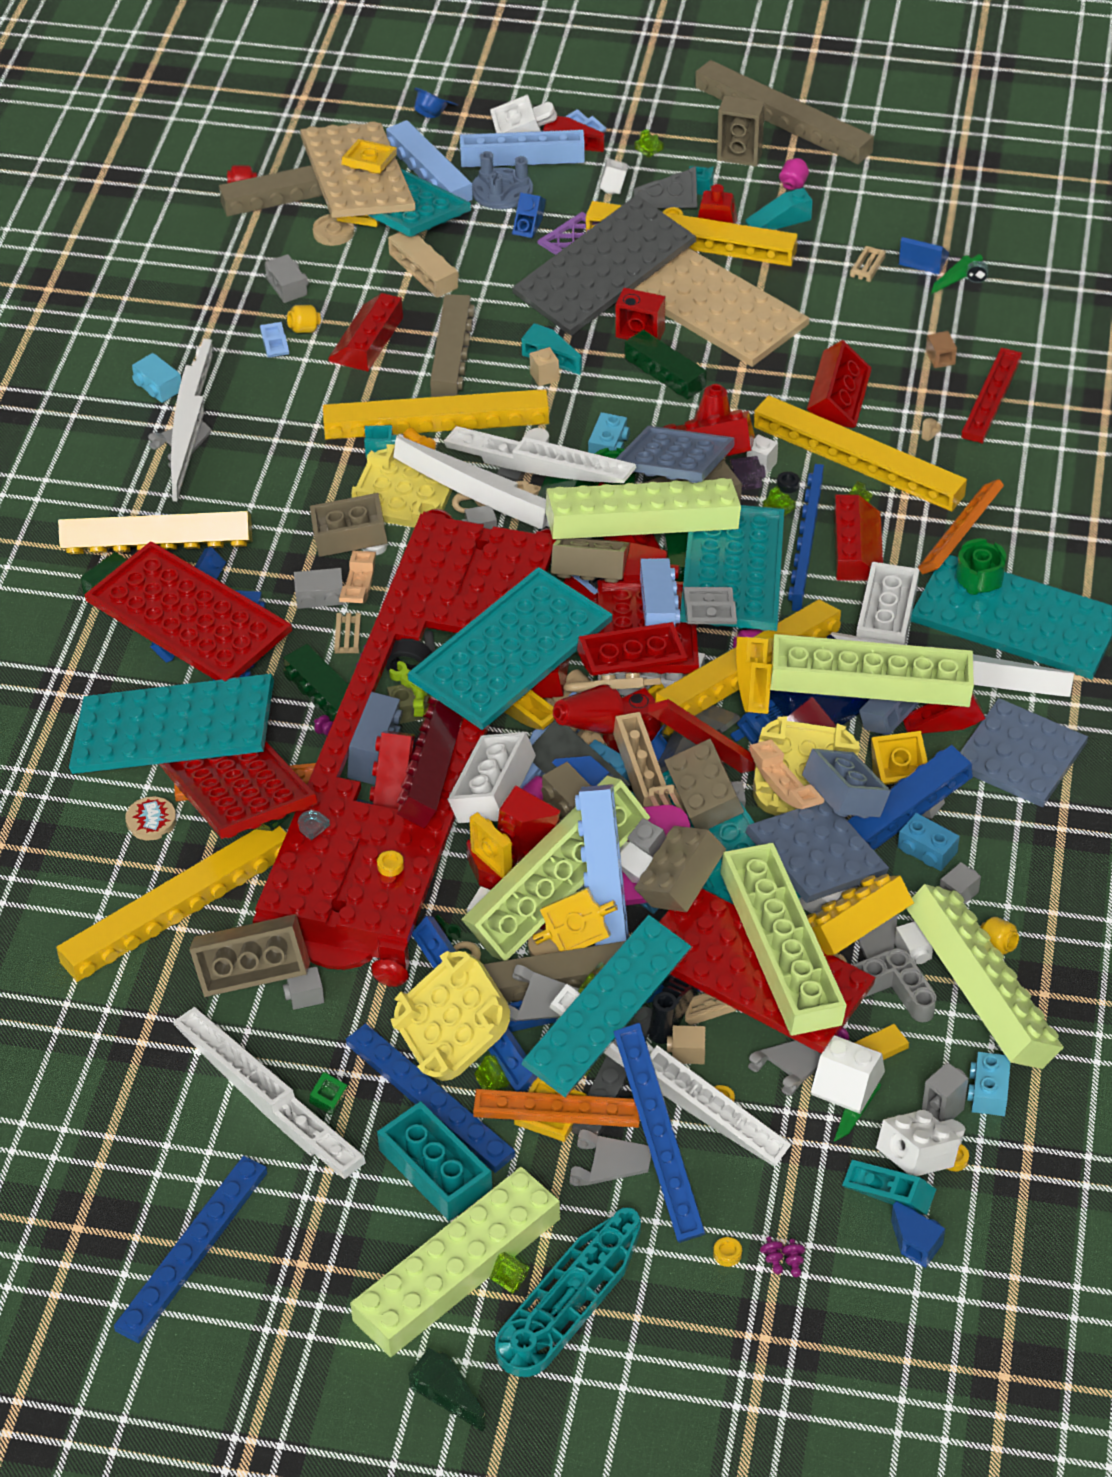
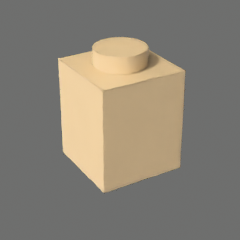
M550 347L529 353L530 374L539 387L559 381V360Z
M673 1026V1036H667V1053H672V1057L682 1064H705V1026Z

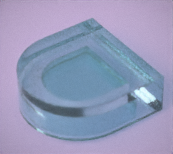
M306 811L299 816V830L312 840L330 826V820L318 811Z

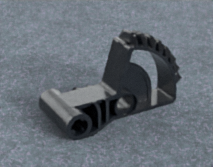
M669 975L662 983L664 986L662 992L656 994L653 999L649 1037L658 1044L667 1043V1036H673V1026L680 1025L692 999L699 990L672 975Z

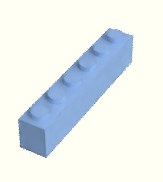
M408 120L386 128V135L390 145L397 147L398 158L402 159L419 178L468 202L473 200L472 183Z
M583 130L460 135L461 167H481L480 154H483L485 151L493 153V167L515 166V158L519 156L526 157L528 165L585 163Z
M613 784L581 787L579 795H575L577 811L581 810L582 820L578 821L579 836H584L585 845L581 847L582 862L587 863V872H584L585 888L589 887L595 901L600 906L614 900L616 902L615 905L618 907L617 911L604 915L606 925L611 933L610 937L595 943V946L626 941L629 938Z

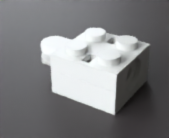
M528 94L490 109L497 133L541 132L540 126L555 121L557 118V113L551 102L533 107Z
M918 1110L917 1112L883 1119L876 1148L907 1174L920 1176L954 1167L959 1145L962 1144L965 1127L962 1123L953 1119L940 1122L930 1112Z

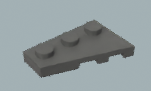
M696 166L681 173L672 174L670 177L659 181L656 180L634 188V196H640L658 210H665L670 207H676L680 210L697 209Z

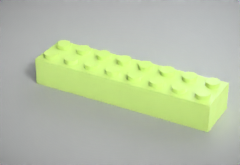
M719 478L716 480H703L698 483L672 481L640 484L626 483L621 485L604 484L602 486L582 485L579 487L547 488L545 512L552 539L739 529L741 505L732 479Z
M774 634L770 690L970 707L974 687L973 651Z
M606 776L597 786L613 784L619 845L621 847L628 840L627 837L642 818L648 820L651 817L622 780ZM576 807L462 918V921L491 956L502 961L508 960L545 923L540 909L574 894L584 884V872H587V863L582 862L581 847L585 845L584 836H579L578 821L582 820L581 810L577 811Z
M774 843L723 852L720 873L790 1035L842 1026L847 1005Z
M924 884L912 897L914 904L906 909L1011 1063L1043 1069L1064 1048L1058 1040V1033L1044 1020V1013L1033 1004L1030 999V993L1017 981V974L1006 965L1003 960V954L992 945L990 935L981 929L976 922V915L967 909L961 894L954 890L949 891L939 886L934 887Z
M522 1167L518 1168L350 1303L353 1322L388 1356L392 1357L560 1220V1201Z

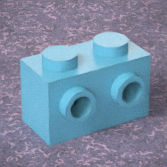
M154 353L132 365V378L135 384L139 387L141 386L151 397H155L161 403L179 393L181 374Z
M601 412L588 441V452L595 454L604 448H609V451H617V448H624V440L627 441L630 434V427H627V417Z
M978 1052L977 1062H971L969 1078L974 1079V1085L969 1084L967 1101H973L972 1112L1005 1116L1010 1074V1061L1006 1055Z

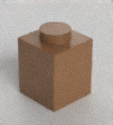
M945 331L928 334L926 353L933 367L939 368L955 365L957 347L950 333Z

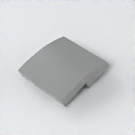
M684 587L683 597L687 624L737 623L732 587Z

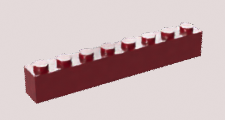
M431 695L427 700L429 705L424 711V719L419 727L421 732L414 743L416 747L410 756L412 761L406 770L408 775L402 783L401 788L403 790L397 799V803L400 804L397 814L422 828L426 827L437 810L463 718Z

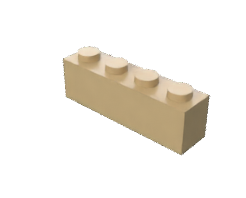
M398 232L388 237L389 254L436 298L458 288L459 274L457 269L451 266L443 256L435 252L431 245L424 242L419 234L409 237L402 232Z
M636 712L616 716L613 735L634 795L642 807L654 806L649 798V788L666 786L641 713Z

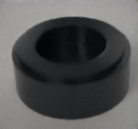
M787 471L778 475L777 488L781 492L793 493L799 489L800 478L796 473Z

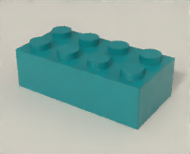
M421 1101L377 1131L379 1151L448 1221L454 1219L492 1190V1171Z

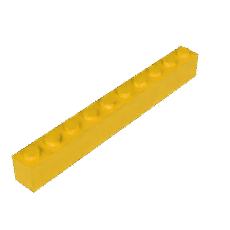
M592 201L586 214V232L587 229L590 230L595 226L592 225L593 221L601 222L622 205ZM662 212L696 236V242L688 247L694 251L792 266L797 252L798 234Z
M547 390L323 405L324 433L326 440L365 437V426L392 425V433L398 435L404 434L409 428L415 429L417 433L453 431L456 426L466 429H484L549 424Z
M768 395L754 411V428L952 512L965 496L966 478Z
M818 599L778 622L777 631H763L752 638L769 639L767 664H771L774 634L828 638L832 632L839 631L841 626V610ZM736 647L657 692L655 703L669 699L695 716L738 691Z
M270 820L58 945L56 948L61 965L76 982L91 976L98 969L114 962L128 951L136 949L140 944L156 937L170 926L178 924L185 917L201 910L205 905L221 898L235 887L243 885L255 875L266 871L267 868L274 865L287 833L275 820Z

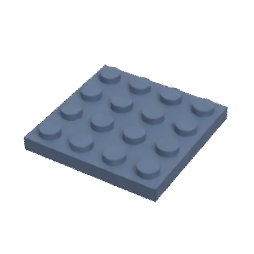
M647 426L616 459L636 464L637 468L633 473H644L646 476H666L667 479L671 480L680 478L692 483L702 482L734 447V437Z
M998 698L985 716L986 719L980 723L960 753L972 763L973 777L1040 807H1044L1087 744L1088 736Z
M825 801L823 804L805 809H795L750 824L745 832L757 846L774 843L795 891L806 903L861 884L863 879L875 875V877H880L887 874L889 867L844 817L837 815L833 811L834 809Z

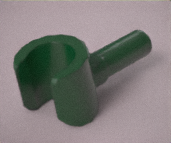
M439 914L435 916V920L441 925L451 943V933L456 934L458 938L461 937V928L458 925H449Z

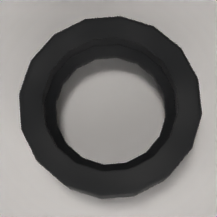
M414 639L396 640L386 663V668L388 672L390 669L399 671L397 670V662L401 661L398 658L400 656L410 657L421 663L432 654V651L427 645ZM405 663L410 671L417 666Z

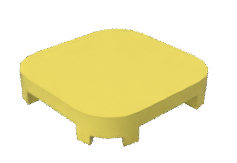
M387 444V449L378 450L375 453L371 450L367 455V464L357 486L352 487V498L379 493L384 522L414 528L423 511L445 509L453 489L394 458L395 445Z
M787 716L777 717V720L763 727L758 741L759 743L772 740L784 753L783 763L804 786L810 784L802 776L812 749L854 752L857 756L860 751L859 741H856L854 736L846 730V726L837 724L836 728L791 722L787 721ZM755 764L753 798L757 805L766 813L775 816L797 809L783 801L771 789Z
M446 951L440 955L443 962L409 993L400 992L395 998L398 1003L394 1011V1018L390 1019L393 1028L400 1031L419 1063L417 1067L424 1074L441 1081L452 1080L463 1073L502 1037L510 1022L508 1003L484 965L476 957L462 951L452 953Z

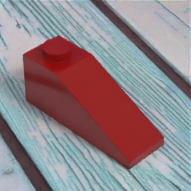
M557 116L555 121L544 125L543 131L583 130L584 150L604 152V133L563 116Z
M972 692L970 707L927 704L912 711L903 722L907 732L921 731V734L964 730L986 718L979 701Z

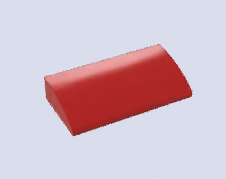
M673 622L584 635L578 638V654L586 670L592 676L684 662L688 659Z

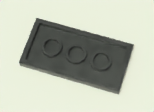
M556 721L532 745L536 754L533 763L545 774L557 768L552 763L555 759L591 756L607 769L614 778L622 780L628 789L631 786L620 773L570 727L559 725Z

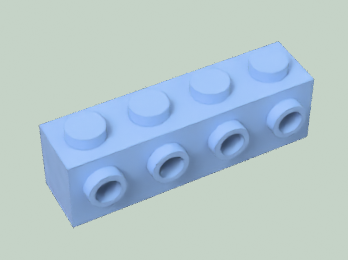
M669 558L641 559L640 584L645 626L673 622L675 626V624L680 623L675 568H670Z

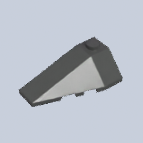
M715 705L695 715V717L720 733H723L741 719L738 714ZM674 730L658 761L661 772L668 771L664 760L697 744Z

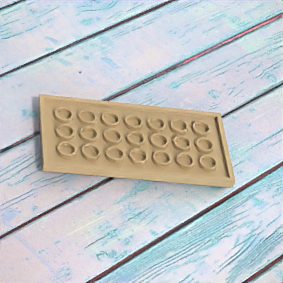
M350 123L345 126L329 125L321 128L308 127L307 129H301L303 144L332 218L415 211L414 199L396 157L393 158L381 173H370L367 170L352 169L349 166L342 165V156L358 139L391 146L381 123Z
M690 248L684 250L634 288V290L666 296L665 316L751 367L809 325L808 316Z

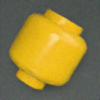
M294 305L291 311L287 313L288 327L292 328L295 333H313L321 322L320 313L316 311L313 305Z
M991 917L981 924V929L990 935L992 945L1003 955L1012 952L1017 947L1019 934L1014 924L999 917Z

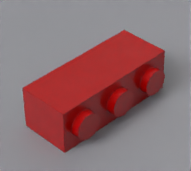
M383 731L381 736H377L375 751H379L378 761H374L372 776H376L375 786H371L369 800L373 801L374 805L399 809L400 804L397 803V799L403 790L401 788L402 783L408 775L406 773L407 767L412 761L410 756L413 752L415 734Z

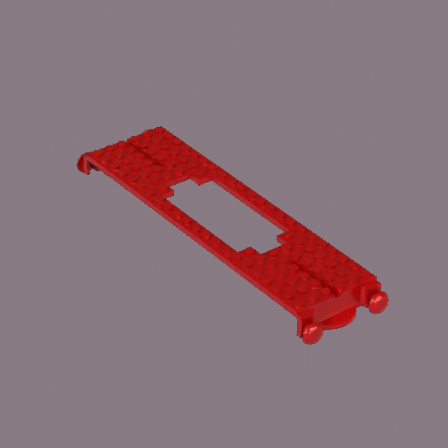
M431 509L420 514L307 783L309 788L315 793L317 803L310 805L305 810L295 812L255 908L256 913L253 918V924L296 914L310 962L327 969L346 970L360 967L375 957L380 960L372 963L371 971L379 983L388 987H398L408 981V943L455 820V815L448 798L479 738L487 734L490 724L481 730L467 719H463L437 810L425 828L397 814L398 809L356 801L361 790V782L340 778L349 756V745L371 692L375 693L395 641L414 639L421 642L426 627L458 633L536 568L540 567L547 572L552 559L553 544L557 540L552 539L550 528L537 531L536 534L495 526L492 529L484 528V524L455 520L447 511L441 509ZM385 851L400 853L404 862L402 872L393 877L382 875L378 871L377 866L379 855Z

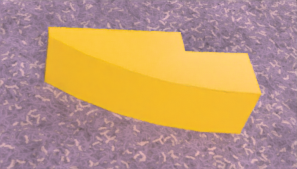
M737 637V677L745 712L768 714L772 674V664H767L769 639Z
M532 690L528 691L505 711L506 714L520 723L538 730L545 729L555 720L552 713L554 707Z

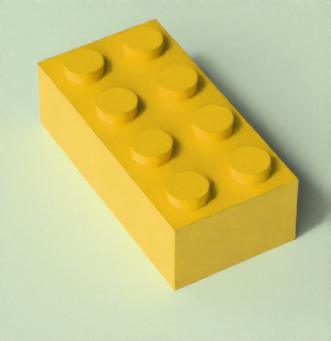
M884 874L880 877H875V875L869 876L861 881L862 885L858 888L844 891L841 894L842 898L838 901L833 900L824 904L821 907L822 911L819 913L807 915L821 950L826 955L837 954L914 904L900 875L889 876V874Z

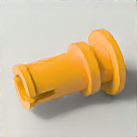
M409 428L404 432L403 438L435 450L436 442L432 438H427L424 435L421 436L413 428Z

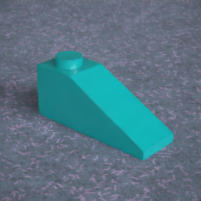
M804 188L785 192L747 218L745 223L747 226L776 230L809 221L812 216V198Z
M534 323L521 338L523 356L530 358L529 353L550 347L559 360L560 369L581 375L582 356L553 329Z
M856 1160L851 1161L842 1184L845 1188L891 1205L897 1201L923 1215L928 1214L937 1190L921 1177Z

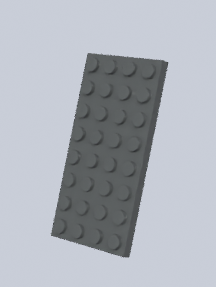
M636 195L514 285L512 290L516 296L568 335L572 336L616 303L623 288L634 289L694 244L696 236Z

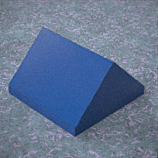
M902 237L899 265L940 275L950 252L942 246Z

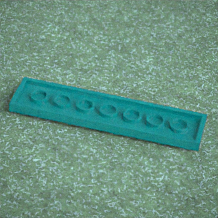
M648 915L523 1059L521 1065L566 1098L615 1040L613 1031L625 1028L689 953L692 946Z

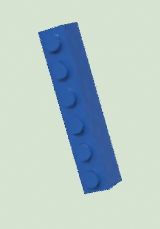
M950 745L945 750L939 751L926 764L918 766L915 772L907 778L899 780L890 789L891 792L881 817L862 818L853 816L848 822L868 845L875 850L897 834L915 813L923 815L973 778L972 763L954 746Z

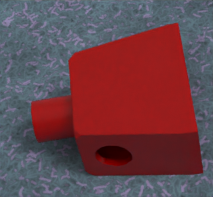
M720 184L712 185L711 191L706 190L703 192L697 218L737 224L738 217L734 195L724 192V187Z
M630 543L624 571V581H640L641 559H666L667 552L654 547ZM670 564V568H675V579H678L680 565Z

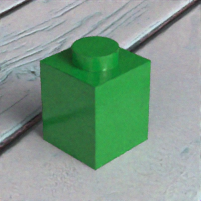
M323 1072L310 1094L309 1103L333 1116L347 1092V1084Z

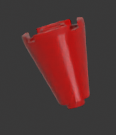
M712 384L705 388L694 419L702 421L707 420V417L719 414L720 417L729 415L731 410L728 393L722 385Z
M598 685L558 700L554 705L552 713L559 725L607 735L614 733L616 716L624 715L623 700L616 689L609 687L611 685Z

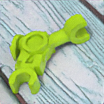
M398 661L397 670L399 671L390 669V678L394 681H401L402 685L411 688L415 695L413 701L414 717H423L425 696L428 693L408 680V672L410 670L404 662Z

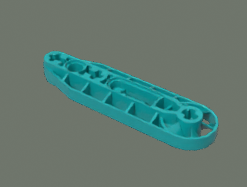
M622 1208L612 1217L580 1236L503 1325L495 1339V1356L498 1364L507 1373L517 1377H530L539 1374L547 1368L625 1275L641 1233V1220L634 1209ZM591 1241L583 1252L579 1250L581 1246ZM573 1258L575 1260L566 1272L562 1271L561 1269ZM620 1260H623V1265L616 1272V1274H614L612 1272L613 1268L618 1264ZM554 1278L558 1280L549 1292L544 1291ZM603 1280L608 1281L599 1294L594 1292ZM537 1298L541 1300L532 1312L527 1311ZM587 1300L590 1301V1305L580 1315L577 1311ZM569 1321L574 1322L563 1336L560 1333ZM550 1346L547 1354H537V1351Z

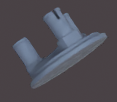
M485 151L483 154H480L481 169L479 170V175L472 182V196L479 204L491 209H511L518 207L520 192L526 194L533 193V183L528 176V160L526 157L519 156L515 158V169L494 168L493 153Z

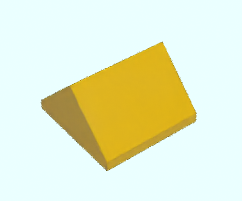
M921 731L871 738L873 773L885 785L897 783L899 780L907 778L915 772L918 766L928 762Z

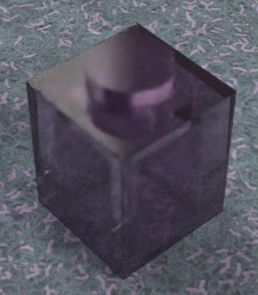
M758 456L730 459V469L742 483L741 491L762 488V478H765L766 474L763 464L760 465Z

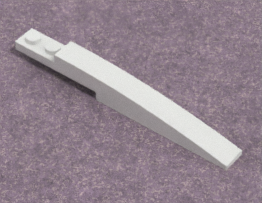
M203 339L201 347H197L196 361L192 362V366H185L177 397L171 445L172 499L176 502L204 415V396L200 395L212 360L211 339Z
M458 426L444 440L446 448L482 456L486 464L550 477L593 482L625 483L637 468L636 464L536 439L524 437L519 442Z
M401 436L396 437L393 457L402 463L508 516L539 529H543L546 526L549 527L545 512L546 499L517 488V482Z
M832 632L830 639L898 644ZM973 654L974 685L1070 697L1074 672Z
M566 984L549 1008L561 1016L580 993ZM615 1039L604 1053L624 1067ZM647 1043L658 1082L665 1097L775 1167L791 1146L789 1142L658 1045L653 1048Z
M193 1007L173 1021L177 1029L240 1092L310 1156L314 1154L318 1156L343 1179L366 1163L364 1156L298 1101L289 1086L198 1009Z

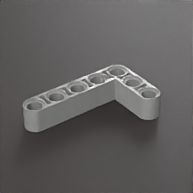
M892 949L853 964V966L876 977L874 985L865 997L892 987L914 1020L928 1022L934 1017L936 994L905 950Z

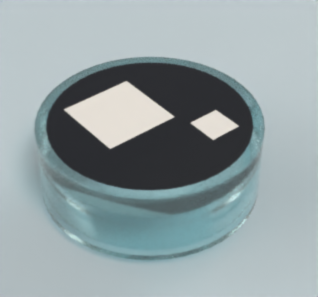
M974 261L968 265L966 275L970 281L981 283L987 279L989 269L984 262Z

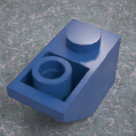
M520 192L512 231L513 235L528 238L534 237L543 218L546 199L541 196Z
M591 756L559 758L552 762L556 767L568 762L591 786H597L606 776L613 777L607 769Z
M896 1201L893 1204L891 1222L900 1252L903 1256L926 1268L943 1245L945 1228L937 1221L928 1219L917 1213L913 1208L904 1206Z

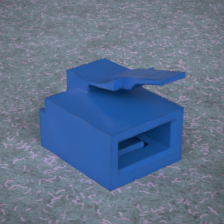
M772 699L769 700L768 714L747 712L737 722L739 729L730 734L735 742L746 736L751 744L758 743L762 728L783 715L780 714L781 711L779 709L776 710L777 706L774 707L775 703Z

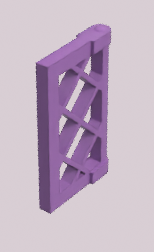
M583 212L579 213L539 239L538 244L553 254H558L563 250L561 248H566L574 242V238H579L584 234L574 233V229L586 228V224H577L581 220L586 222V214ZM593 221L592 225H597L599 222ZM568 229H572V233H563ZM557 238V243L549 242L552 239ZM559 238H572V242L559 243Z

